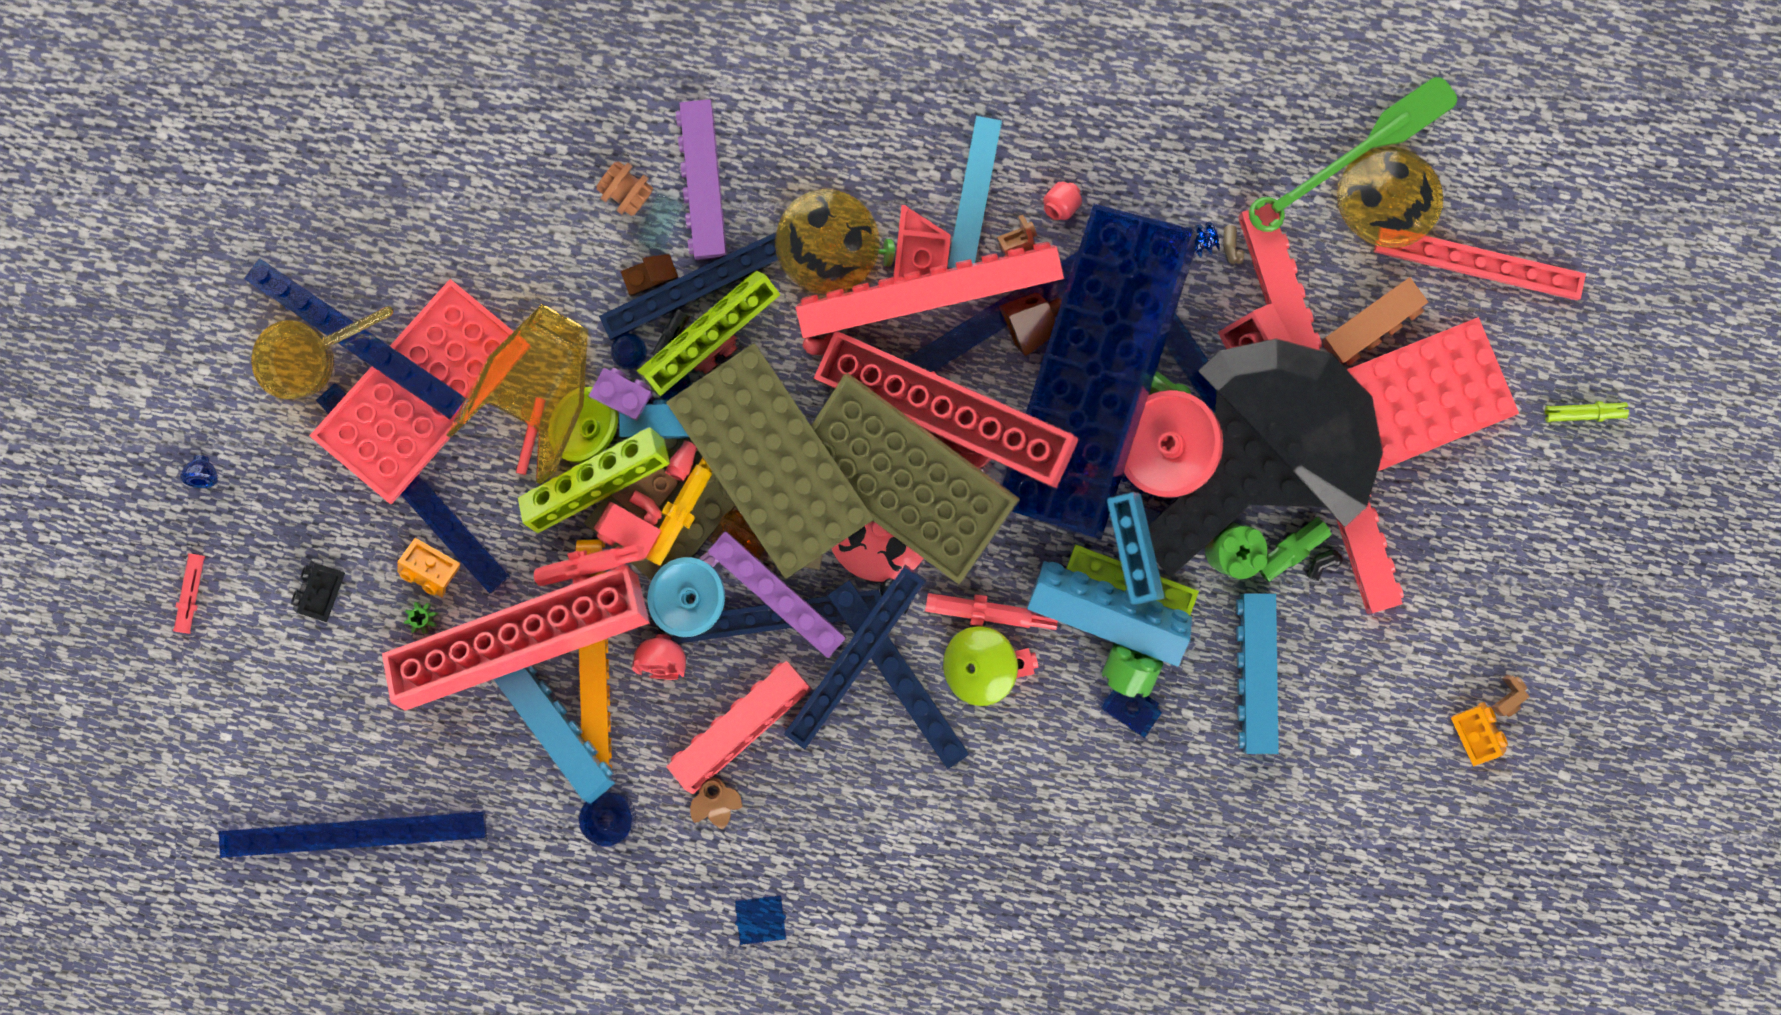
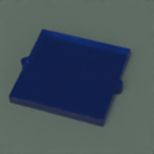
M781 895L735 901L737 915L735 925L738 926L740 945L786 940L784 923L786 915L783 914Z

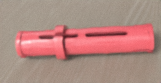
M188 553L179 603L176 602L175 606L178 610L173 631L190 634L193 614L198 608L195 604L205 556Z

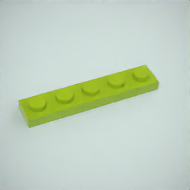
M1074 545L1066 566L1067 570L1083 572L1093 580L1106 581L1122 591L1128 590L1121 561L1079 545ZM1160 576L1165 598L1156 601L1162 603L1164 607L1172 610H1182L1190 616L1199 591Z

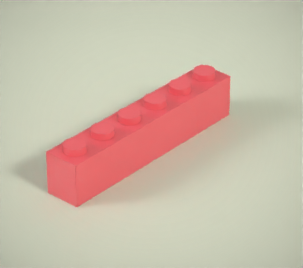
M787 660L773 667L770 672L771 674L765 680L755 683L748 695L736 700L731 705V710L724 716L721 715L714 719L711 727L705 733L696 735L691 740L689 747L684 751L677 752L671 758V762L666 767L686 791L691 794L698 791L705 782L715 776L812 690L809 684Z

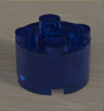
M605 791L592 803H584L579 813V827L582 834L598 846L608 847L616 845L627 838L634 829L636 823L635 807L626 795L617 791ZM606 812H608V815L613 816L610 825H608L607 821L602 820V816L606 815Z

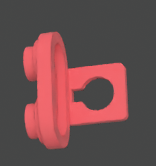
M734 335L731 336L700 362L694 370L696 372L703 371L705 375L717 366L715 360L718 355H724L727 358L738 349L735 345L737 338Z

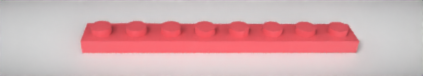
M1379 227L1374 253L1572 300L1581 299L1586 273L1404 230L1397 231L1395 229Z

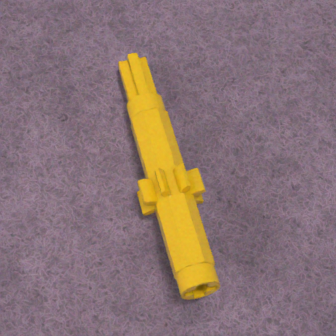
M703 457L699 464L695 465L674 503L672 504L667 501L661 511L662 515L666 517L659 528L661 530L646 556V559L661 566L683 526L689 529L695 519L691 512L712 476V470Z

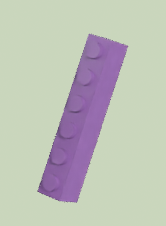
M711 99L679 102L680 111H676L677 126L682 127L683 136L678 137L680 152H684L685 162H681L682 178L687 177V187L683 188L684 202L689 203L690 213H685L687 229L692 231V239H688L689 254H694L696 261L720 259L727 255L713 105Z
M724 532L708 550L709 554L827 658L845 640L846 636L728 532Z

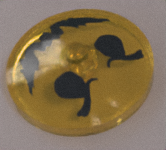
M1378 147L1368 150L1347 166L1338 184L1337 202L1342 218L1356 235L1377 246L1396 248L1411 245L1421 240L1431 231L1441 215L1443 190L1435 171L1420 156L1402 148Z
M821 189L803 194L787 207L777 225L775 248L783 270L796 284L811 292L827 294L838 289H843V292L852 289L853 286L858 285L868 276L878 258L880 239L873 216L855 197L838 190Z

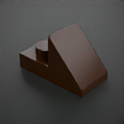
M670 254L642 258L643 263L620 271L630 297L679 278Z

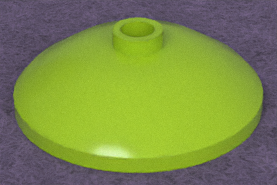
M583 387L566 396L558 405L551 420L550 441L552 447L560 457L569 462L583 463L602 453L611 443L617 429L618 411L590 398L589 394L593 387Z
M976 626L962 630L951 639L944 653L943 670L947 684L958 698L971 705L987 706L1001 701L1010 693L1016 682L1018 662L1015 651L1005 636L992 628ZM971 663L975 666L974 673L970 670Z

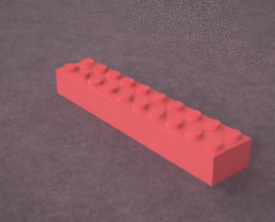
M1047 241L1034 244V250L1024 252L1023 247L1008 250V256L998 258L997 253L982 256V262L972 264L971 259L956 262L955 268L947 270L946 266L942 265L930 268V273L920 275V271L904 274V279L895 281L894 277L879 280L878 285L869 287V283L853 286V291L844 293L843 289L828 292L826 294L827 297L818 299V295L804 297L800 300L801 303L796 306L802 337L807 338L1064 279L1057 247L1055 245L1050 246V243Z
M838 331L834 332L814 376V379L836 388L844 374L849 373L922 428L1057 488L1079 440L1074 435Z
M625 565L382 653L390 702L406 711L648 624L649 619L638 575L629 566Z

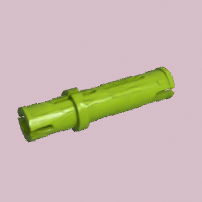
M1596 401L1595 404L1545 406V415H1548V417H1545V421L1547 423L1578 420L1603 422L1605 419H1627L1629 409L1625 408H1628V403L1604 404L1603 401Z

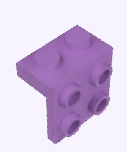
M603 368L589 394L590 398L635 421H638L647 402L653 405V400H655L652 391L649 389L650 386L637 379L634 383L626 378V374L616 368H612L611 371Z

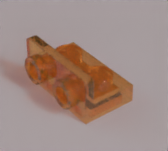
M732 509L722 517L709 540L715 544L724 532H728L759 560L765 552V548L739 510Z

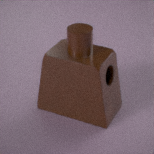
M1033 293L999 306L1013 343L1024 356L1029 355L1058 333L1059 329L1054 317L1066 311L1065 305L1059 297L1048 303L1039 293Z

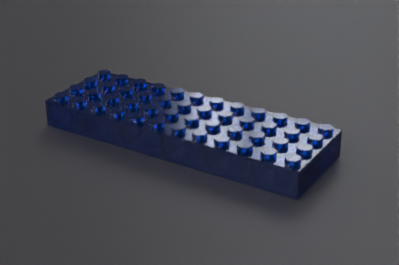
M1093 204L1025 413L1028 416L1074 435L1079 440L1057 488L1008 467L1002 486L1020 499L1011 512L1102 540L1110 515L1107 499L1116 497L1200 238L1194 229Z

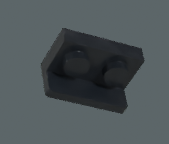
M311 560L309 566L305 565L302 570L300 580H303L300 590H295L291 600V605H294L293 610L296 613L327 622L345 572Z

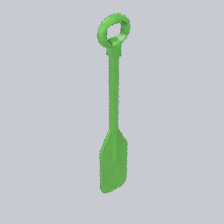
M1434 77L1386 109L1378 118L1367 139L1278 200L1271 197L1256 199L1249 209V219L1252 225L1263 232L1277 230L1285 219L1284 209L1371 148L1402 143L1456 105V93L1443 78ZM1265 203L1272 204L1271 207L1275 213H1279V220L1274 219L1273 222L1269 223V226L1262 225L1263 221L1260 220L1258 215L1255 216V209L1259 210L1265 206Z

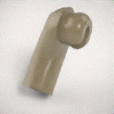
M1227 225L1224 227L1223 247L1227 261L1231 264H1241L1244 261V251L1236 250L1237 227Z

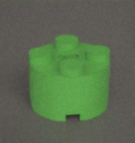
M1231 522L1205 546L1208 563L1218 572L1237 579L1252 577L1267 565V544L1265 538L1259 530L1243 524Z
M1114 643L1102 670V676L1104 678L1106 675L1109 679L1107 684L1123 695L1135 697L1137 693H1144L1143 697H1146L1153 690L1163 667V661Z

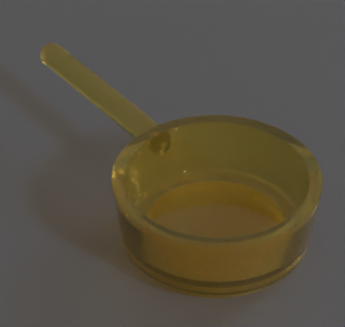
M386 306L326 337L318 330L299 321L284 320L268 326L259 335L253 346L251 356L253 374L259 385L267 393L277 398L295 399L311 396L319 392L332 375L334 355L331 346L392 316L394 310L392 307Z

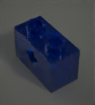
M1112 688L1099 705V708L1143 738L1147 736L1162 714V711L1157 708L1159 703L1151 697L1146 696L1142 698L1138 694L1135 697H1130ZM1136 701L1135 707L1138 708V711L1136 713L1131 711L1128 714L1129 708L1126 706V703Z

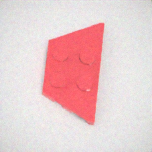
M901 205L894 269L895 281L903 280L904 274L920 271V275L929 274L930 268L945 265L947 270L951 235L906 205Z

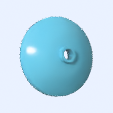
M683 557L672 560L657 571L650 583L647 596L649 612L655 623L669 634L679 637L699 635L711 628L722 613L725 603V589L722 579L711 565L697 558ZM691 595H694L695 601L694 603L690 604L689 597Z

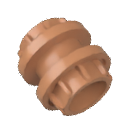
M617 161L611 165L597 184V190L603 194L601 199L605 203L612 198L620 204L616 211L621 215L626 212L633 216L651 195L653 187L647 183L649 178L645 175L638 180L629 173L633 168L630 163L623 165Z

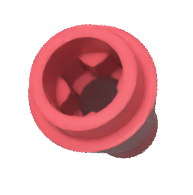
M684 440L681 447L669 460L670 464L666 466L665 473L678 481L684 482L685 478L690 475L697 451L696 446Z

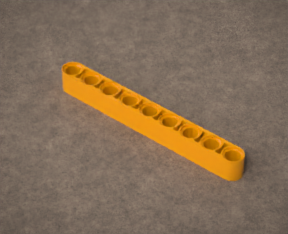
M600 539L576 541V551L586 550L587 555L603 551V548H605V542ZM606 571L591 574L590 576L592 578L594 576L606 573ZM608 638L579 648L581 729L583 731L581 737L585 742L590 741L597 749L598 753L595 756L598 760L606 762L612 769V765H609V759H612L611 738L608 736V732H611L610 712H608V706H610V685H607V679H609V659H606V653L609 652Z

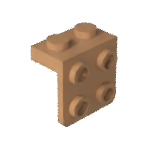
M661 468L611 496L637 517L644 520L647 511L629 502L634 490L653 499L659 508L677 486V481L671 475L666 474L665 470Z

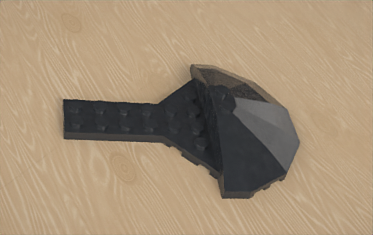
M1271 339L1219 350L1198 370L1216 390L1215 416L1219 421L1223 436V448L1219 464L1206 483L1189 494L1179 496L1148 525L1156 562L1172 577L1250 505L1327 508L1346 527L1367 508L1383 455L1372 396L1332 353L1280 339Z

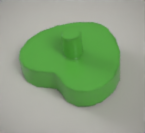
M885 239L884 249L878 250V254L884 255V266H891L893 263L895 246L892 239Z

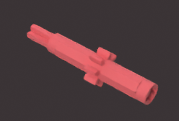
M642 544L626 548L618 547L587 555L586 550L571 552L567 554L569 560L536 568L534 580L539 586L573 579V584L591 578V574L624 566L626 563L644 559L646 557V554L643 552L645 547Z
M932 593L927 595L925 612L971 619L970 625L983 626V622L987 621L1025 628L1034 626L1052 630L1057 629V620L1032 612L1027 608L987 602L988 596L975 594L974 600Z

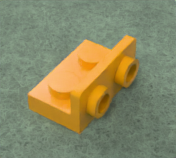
M414 538L397 562V572L402 579L410 583L415 582L422 586L426 593L433 596L438 595L441 598L446 593L447 585L460 569L459 562L417 538Z
M1485 702L1479 703L1478 706L1451 717L1473 766L1504 755L1507 750L1506 746H1508L1506 736L1502 731H1498L1494 723L1497 721L1496 715L1491 707L1487 708Z

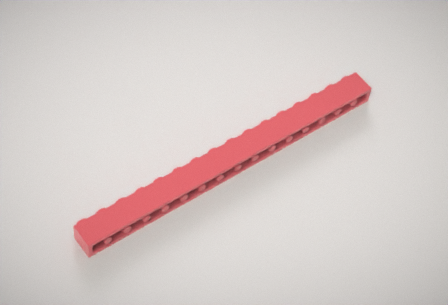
M1266 204L1259 210L1255 209V216L1258 215L1260 220L1263 221L1262 225L1269 226V223L1273 222L1274 219L1279 220V213H1275L1271 207L1272 204ZM1249 210L1241 212L1238 219L1266 305L1273 303L1293 343L1320 350L1319 348L1322 347L1321 339L1317 332L1314 333L1311 324L1314 322L1310 308L1305 306L1303 300L1306 296L1302 283L1297 281L1295 275L1297 273V266L1295 260L1289 257L1287 251L1289 249V241L1286 234L1281 233L1280 227L1272 232L1260 231L1252 225L1249 219ZM1368 502L1367 508L1346 527L1337 520L1367 614H1373L1403 604L1401 598L1404 597L1401 585L1395 582L1393 560L1387 557L1385 551L1387 547L1386 538L1382 532L1379 533L1377 522H1379L1378 513L1374 507L1371 508L1370 502Z

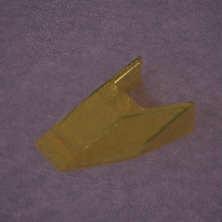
M541 304L488 356L446 436L451 438L484 405H493L537 429L539 435L536 482L542 484L555 473L584 405L588 329Z

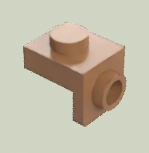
M1024 215L1018 216L1021 228L997 237L999 246L1005 256H1008V250L1023 247L1024 252L1034 249L1033 245L1035 242L1033 237H1036L1037 233L1032 221L1027 222Z
M1506 675L1502 679L1511 689V692L1491 708L1499 716L1507 715L1510 717L1521 709L1520 704L1530 696L1525 691L1527 686L1519 677Z

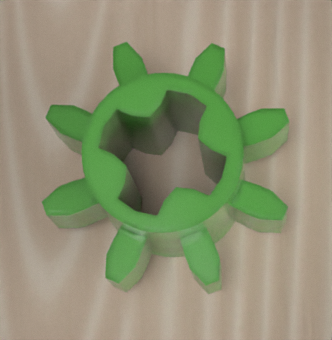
M414 602L415 609L405 610L409 616L408 620L404 621V624H411L413 626L411 629L412 633H416L421 628L423 634H428L427 627H437L433 619L438 615V612H431L429 610L431 608L430 603H426L421 608L419 602ZM420 614L426 615V618L423 619L422 622L416 621V618L419 617Z

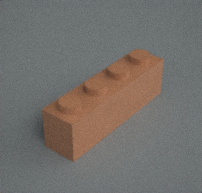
M1409 277L1322 339L1321 343L1341 364L1346 362L1349 366L1361 358L1359 354L1361 350L1367 347L1370 351L1382 342L1380 337L1386 332L1391 336L1404 327L1401 322L1407 317L1412 321L1425 312L1422 307L1428 303V300L1411 277Z

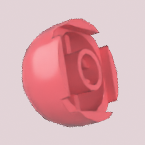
M657 634L655 638L642 642L636 649L632 664V670L635 673L642 675L643 670L653 674L649 678L676 680L679 674L682 678L685 675L686 657L684 650L678 643L672 641L670 636Z

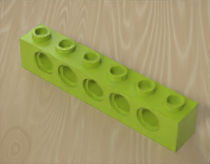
M755 271L637 370L638 374L650 386L652 391L659 396L663 395L781 294L765 274Z
M649 427L593 458L574 466L565 473L550 479V481L537 488L531 489L518 497L522 523L536 533H540L669 465L670 461L664 438Z

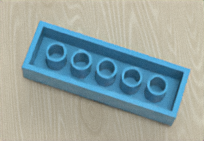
M1043 561L1032 589L1028 610L1174 666H1179L1191 636L1192 617L1186 612L1164 607L1162 603L1156 600L1142 604H1131L1128 590L1122 591L1115 588L1109 582L1093 580L1083 572H1072L1065 569L1059 563Z

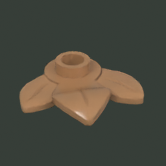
M712 777L699 789V795L691 801L690 814L692 821L697 823L708 816V819L716 827L724 829L730 820L731 810L742 808V800L735 789L725 787L722 780ZM714 785L717 787L718 792L716 795L708 793L709 786Z

